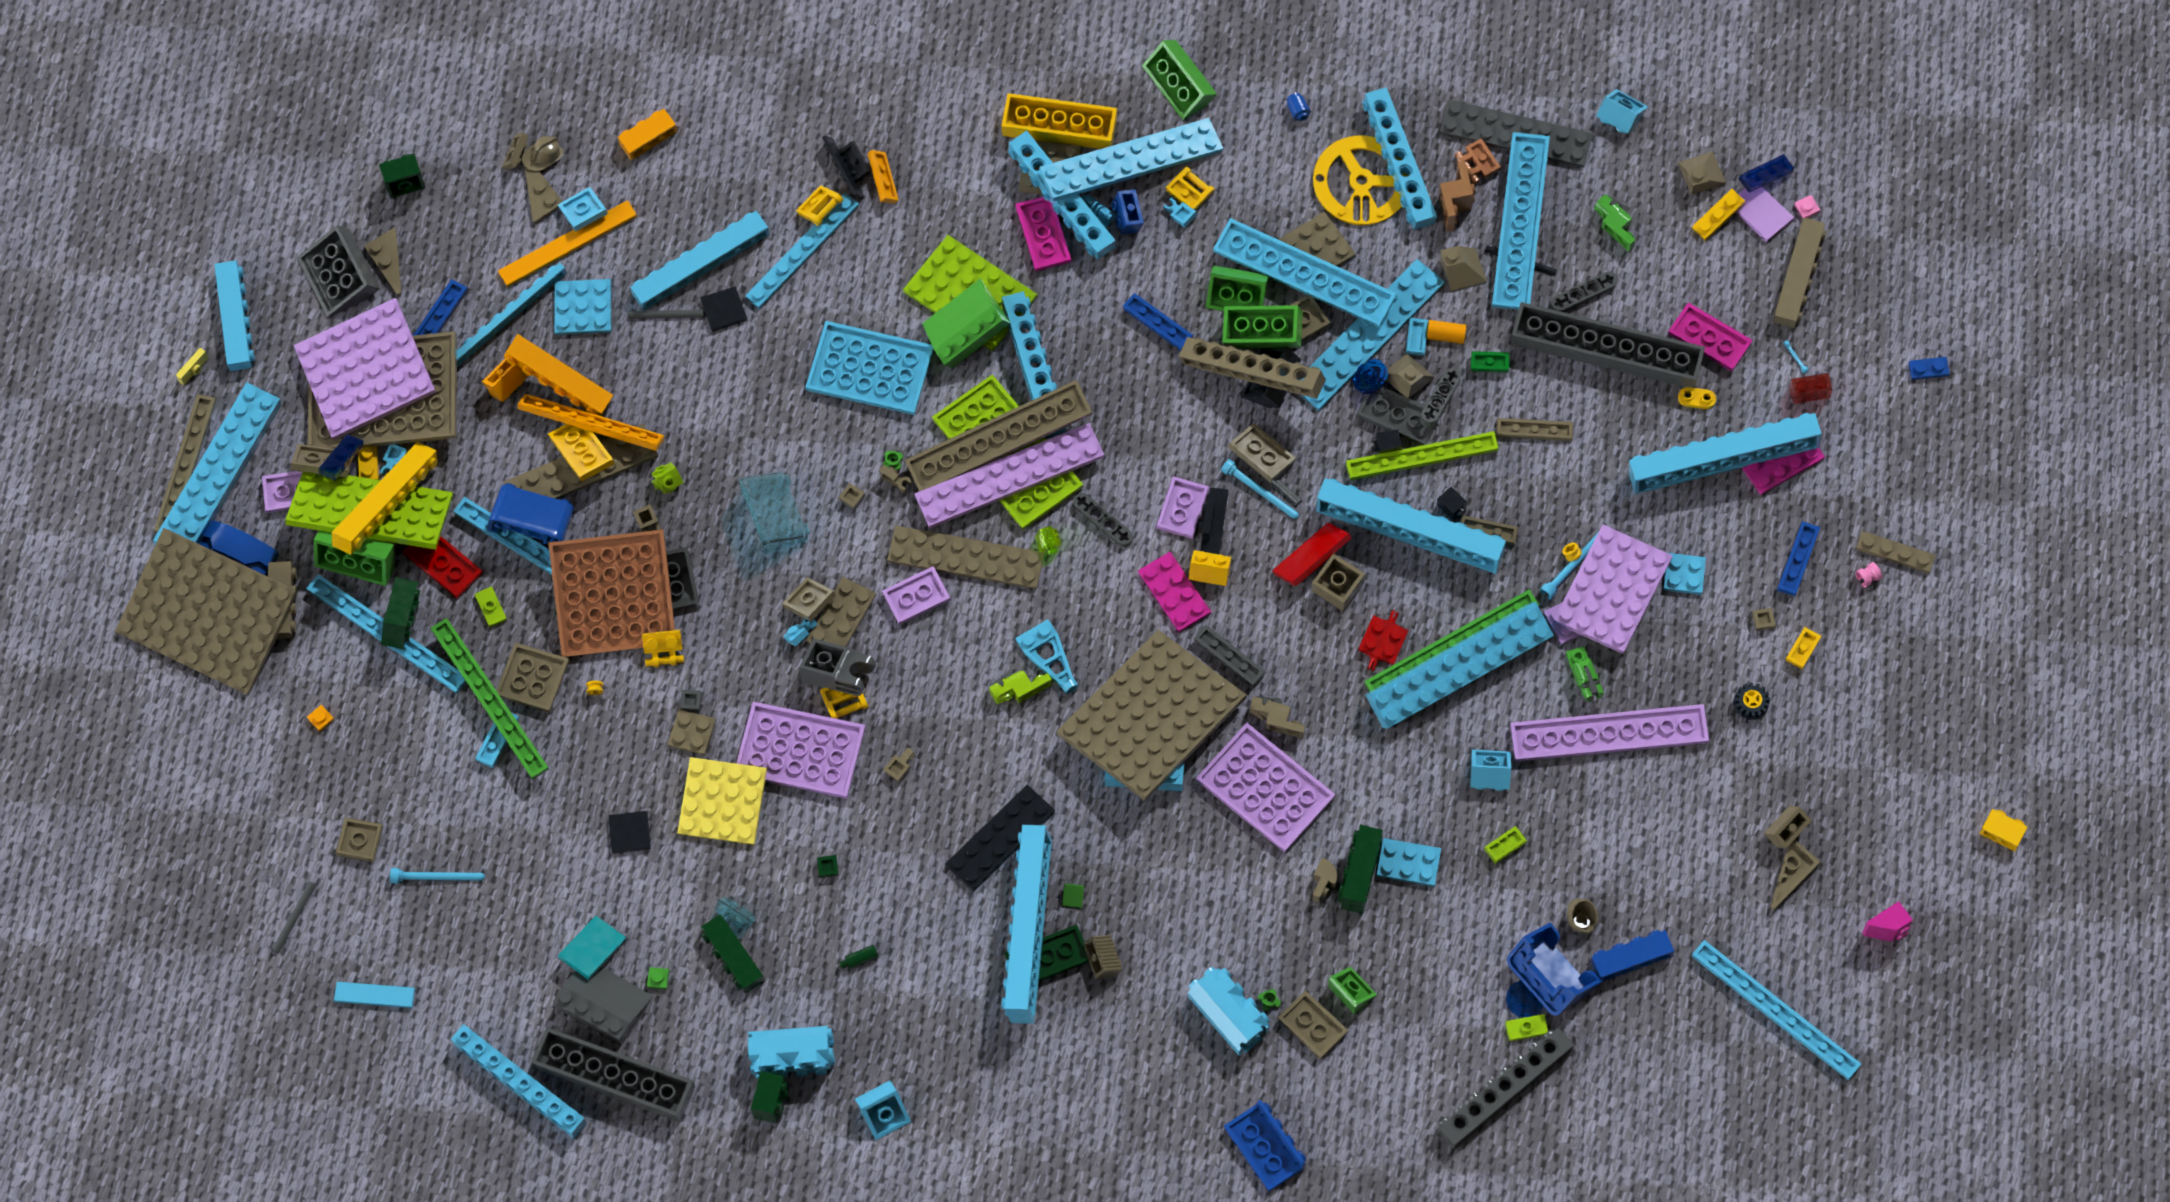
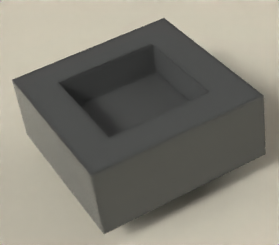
M682 690L680 709L684 711H700L702 692Z

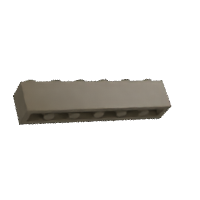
M1803 217L1775 311L1774 323L1795 328L1796 322L1800 323L1803 312L1799 311L1801 306L1805 307L1808 297L1804 294L1806 290L1810 291L1812 279H1809L1811 273L1815 274L1817 263H1814L1815 257H1820L1822 247L1819 244L1820 241L1824 242L1827 233L1824 230L1825 223Z

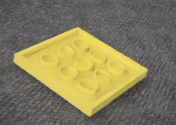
M690 757L677 833L680 835L755 845L767 768Z

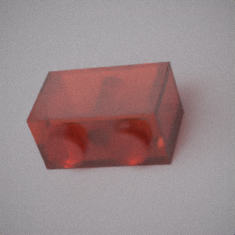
M1829 373L1791 379L1789 390L1792 403L1798 404L1829 399L1832 393Z

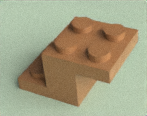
M1465 161L1457 163L1455 181L1440 183L1438 199L1447 232L1454 231L1458 212L1472 210V203H1475V186L1470 183L1471 171L1469 167L1466 168Z

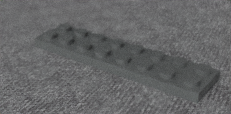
M1450 99L1448 100L1440 129V134L1472 142L1482 138L1486 145L1510 151L1513 132L1550 136L1547 159L1584 168L1593 135L1591 132Z

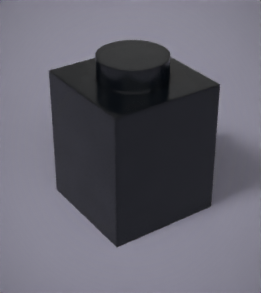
M1398 429L1376 433L1375 441H1373L1374 452L1382 454L1402 450Z
M1450 487L1437 498V506L1449 518L1454 520L1456 517L1460 518L1465 514L1467 501Z

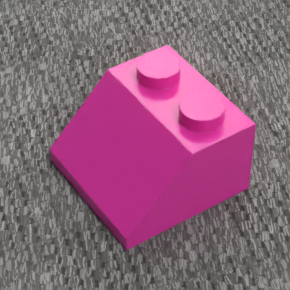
M1898 901L1867 921L1862 934L1866 937L1891 942L1896 939L1900 941L1908 935L1907 932L1911 929L1910 926L1913 919Z

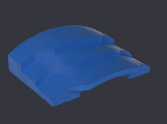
M214 520L211 521L200 545L266 576L268 575V562H275L279 556L277 550L237 528Z

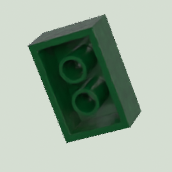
M395 578L383 620L381 645L404 649L405 643H409L411 637L410 630L411 627H414L415 612H418L421 590H418L417 581Z

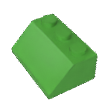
M1213 266L1210 274L1206 308L1224 311V306H1264L1269 276Z

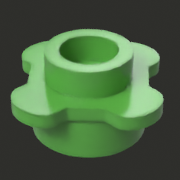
M887 451L883 465L888 468L893 467L895 470L901 469L900 463L903 459V454L896 451Z
M1274 989L1258 995V1000L1261 1001L1264 1011H1269L1272 1007H1279L1281 1001L1277 999L1276 990Z

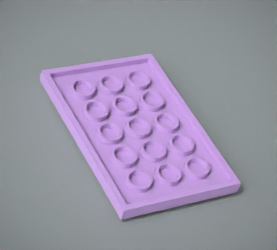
M1603 524L1553 623L1624 654L1673 555Z
M753 702L736 764L767 768L765 782L847 799L866 726L864 724Z
M1248 723L1239 730L1196 777L1198 783L1284 853L1336 797V794Z

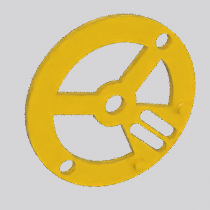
M1360 135L1340 139L1323 151L1315 165L1313 186L1318 201L1329 214L1348 224L1362 226L1380 223L1393 216L1402 207L1400 193L1395 190L1390 200L1377 208L1369 190L1372 187H1394L1395 180L1393 176L1373 175L1369 170L1361 168L1351 152L1352 150H1369L1382 156L1381 144L1377 143L1375 137ZM1339 156L1351 173L1349 184L1355 190L1345 207L1332 196L1327 183L1329 168ZM1395 157L1398 161L1402 160L1400 157ZM1401 173L1402 176L1408 177L1406 173ZM1319 175L1323 176L1324 181L1318 182L1316 177ZM1359 176H1364L1367 182L1361 185L1357 183L1356 179ZM1356 196L1360 198L1359 221L1353 219V198ZM1364 197L1369 198L1368 221H1364L1362 218Z

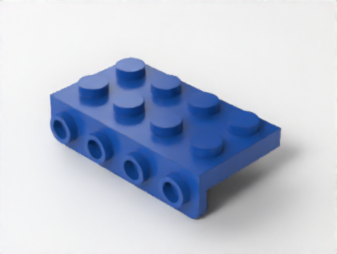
M1259 1100L1255 1106L1224 1125V1129L1265 1188L1270 1192L1304 1170L1306 1158L1301 1151L1295 1149L1293 1146L1295 1142L1289 1134L1286 1136L1282 1129L1284 1127L1278 1118L1274 1119L1271 1115L1272 1110L1266 1102L1263 1103Z

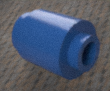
M1293 93L1288 96L1287 106L1294 120H1306L1311 111L1304 97L1300 93Z

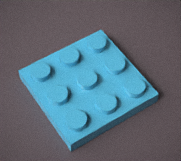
M611 279L555 282V335L611 332Z

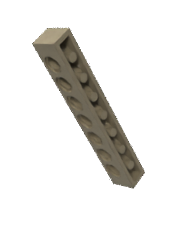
M1187 337L1179 354L1182 363L1189 367L1315 399L1318 398L1326 381L1322 371L1317 367L1310 368L1297 362L1290 363L1281 358L1274 359L1265 354L1258 355L1249 350L1242 351L1233 346L1226 347L1217 342H1206L1197 337L1195 339Z

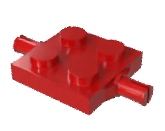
M1391 611L1388 620L1373 615L1358 651L1367 654L1371 658L1367 669L1370 670L1372 666L1371 670L1375 671L1378 661L1394 665L1409 631L1395 623L1399 615L1398 612H1396L1393 618L1395 611Z

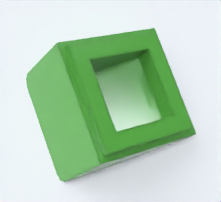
M1064 884L1062 906L1082 908L1084 886Z

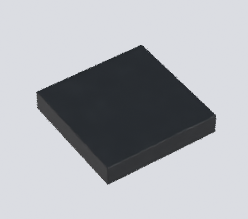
M736 286L700 297L712 332L747 321Z
M648 811L609 815L612 854L651 849Z

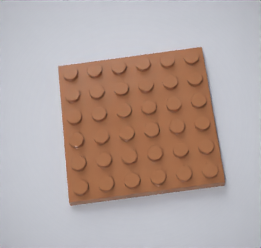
M664 529L549 542L562 657L643 648L642 634L675 630Z

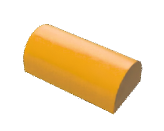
M1429 320L1427 339L1464 344L1467 325Z

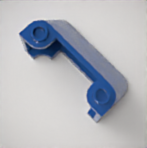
M506 483L501 485L488 521V531L497 533L498 529H503V532L506 533L509 530L541 539L544 544H547V542L564 541L574 506L569 500H558L516 488L515 485Z
M1550 922L1525 935L1508 954L1507 963L1547 1011L1552 1015H1559L1597 988L1602 980L1591 970H1587L1581 975L1555 947L1560 941V935Z

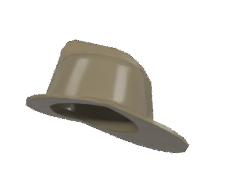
M542 136L523 153L522 163L529 170L541 171L560 160L564 152L559 147L556 137Z

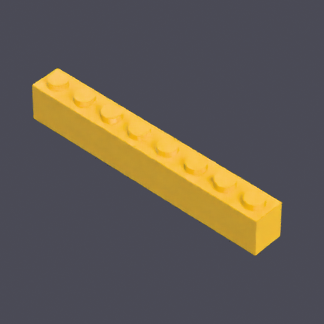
M417 442L332 532V546L350 555L356 549H359L363 542L372 536L374 530L383 524L385 518L391 515L400 503H403L410 492L415 490L416 485L426 478L429 471L436 467L438 463L437 450Z

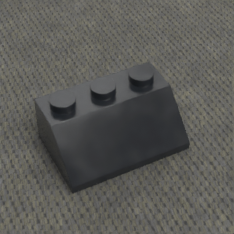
M1287 347L1261 349L1259 354H1265L1274 359L1281 358L1290 363H1300L1301 361ZM1247 381L1241 398L1268 408H1280L1287 391Z

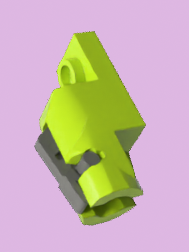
M1008 671L990 685L989 692L997 705L1013 699L1012 696L1016 698L1018 703H1021L1052 686V679L1047 673L1045 675H1038L1031 682L1024 671L1016 673Z

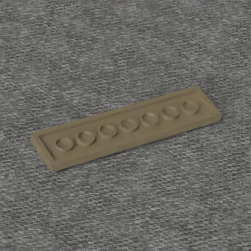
M644 423L635 426L647 430ZM609 437L600 442L613 458L615 464L582 482L564 457H561L506 480L504 484L510 483L515 485L516 488L559 499L659 456L655 450Z
M895 525L887 562L922 569L934 566L938 572L1037 589L1045 553Z

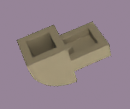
M651 504L633 511L641 532L661 530Z
M1324 858L1321 859L1314 873L1313 880L1317 881L1318 884L1312 895L1313 901L1320 903L1322 898L1326 899L1330 888H1336V869L1330 861Z

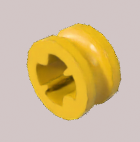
M1573 542L1567 544L1563 548L1562 553L1567 561H1574L1581 556L1582 551L1578 544Z
M595 680L586 683L588 688L586 693L588 695H601L604 693V690L601 688L603 687L602 681Z

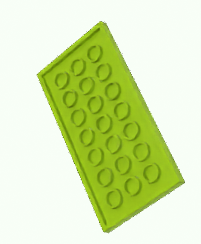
M992 374L932 416V420L944 435L951 439L1019 406ZM1041 438L1001 458L1046 441V438ZM1071 471L999 500V502L1020 528L1024 530L1081 490L1084 485L1074 472Z
M302 472L285 519V525L332 533L381 480L348 475V477H336L334 475ZM416 486L415 490L406 496L403 503H400L394 512L385 518L383 524L378 526L368 539L436 550L452 502L453 492Z

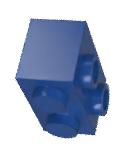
M1136 189L1118 191L1112 200V210L1116 212L1117 216L1116 226L1120 228L1121 235L1137 233L1143 226L1144 221Z

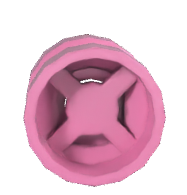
M1874 562L1868 564L1865 569L1861 568L1855 572L1858 580L1863 578L1864 583L1861 585L1864 588L1870 586L1871 582L1882 579V573Z

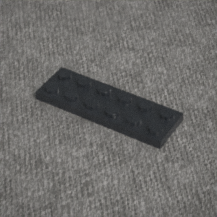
M1027 784L945 863V866L973 892L1020 846L1018 834L1022 832V825H1042L1055 812V809Z

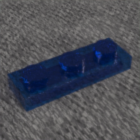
M1783 154L1741 174L1738 180L1750 193L1792 173L1794 166Z
M346 434L319 467V474L336 480L361 450L364 441Z

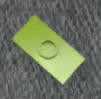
M492 586L474 594L490 628L507 621Z
M1515 826L1486 845L1484 850L1492 861L1497 864L1525 845L1527 840Z
M1545 1014L1505 1021L1509 1042L1543 1036L1548 1032Z

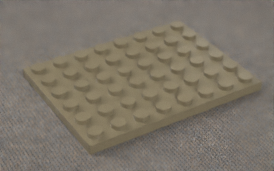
M456 332L413 336L436 393L336 440H333L309 384L308 445L343 450L457 438Z
M163 528L115 632L249 695L298 590Z
M1157 630L1057 730V735L1146 801L1246 699V694L1160 630Z

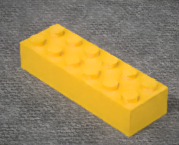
M1008 93L1001 125L1002 136L1016 138L1025 131H1028L1035 141L1103 149L1113 146L1117 124V108Z

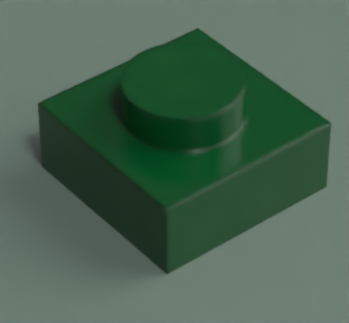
M836 855L817 857L819 878L839 876Z

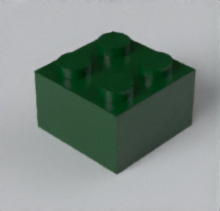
M405 154L401 158L386 160L379 164L390 199L426 188L415 154Z
M760 1071L750 1108L754 1119L777 1124L778 1118L782 1119L784 1112L782 1103L783 1100H787L789 1094L788 1083H786L784 1076Z

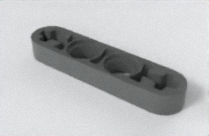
M1605 272L1553 297L1551 309L1566 312L1614 289L1618 278L1613 272ZM1606 278L1610 280L1613 279L1612 284H1610L1609 282L1605 283ZM1588 286H1596L1597 292H1589L1587 290ZM1578 293L1581 295V299L1574 301L1571 295ZM1556 301L1564 302L1561 308L1560 306H1555Z
M1449 368L1444 372L1421 413L1420 423L1424 427L1429 428L1436 425L1459 385L1461 378L1459 370ZM1453 375V376H1455V378L1452 379L1451 384H1450V383L1448 382V381H1449V377H1451V376ZM1446 388L1449 390V393L1443 394L1439 390ZM1437 401L1441 403L1442 406L1434 407L1432 405V402ZM1430 412L1433 413L1432 418H1430L1429 420L1426 419L1430 415Z
M1079 493L1074 497L1073 504L1075 509L1121 547L1131 545L1133 540L1131 531L1085 493ZM1079 499H1085V504L1089 507L1087 512H1085L1087 510V507L1085 505H1078ZM1095 510L1101 512V516L1097 519L1091 517V513ZM1112 522L1115 524V528L1107 530L1105 524ZM1119 528H1120L1119 533H1120L1121 535H1123V536H1125L1126 534L1128 535V536H1127V539H1128L1127 541H1126V540L1120 541V540H1121V536L1117 533V531H1118Z

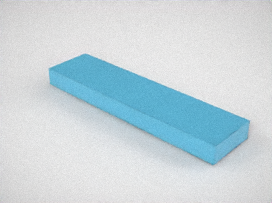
M337 982L334 1001L339 1003L413 1008L415 988Z

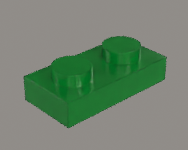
M1471 351V372L1509 373V352Z

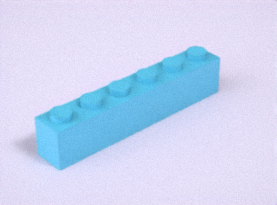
M237 260L214 264L227 366L230 371L252 368V361H255L253 350H250V345L253 344L252 335L248 333L247 329L251 325L249 316L246 317L245 311H248V303L243 298V294H246L245 284L241 282V278L244 277L243 267H239Z

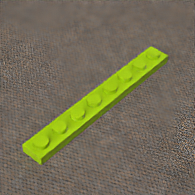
M1492 431L1346 460V467L1351 481L1497 452L1499 448L1495 432Z

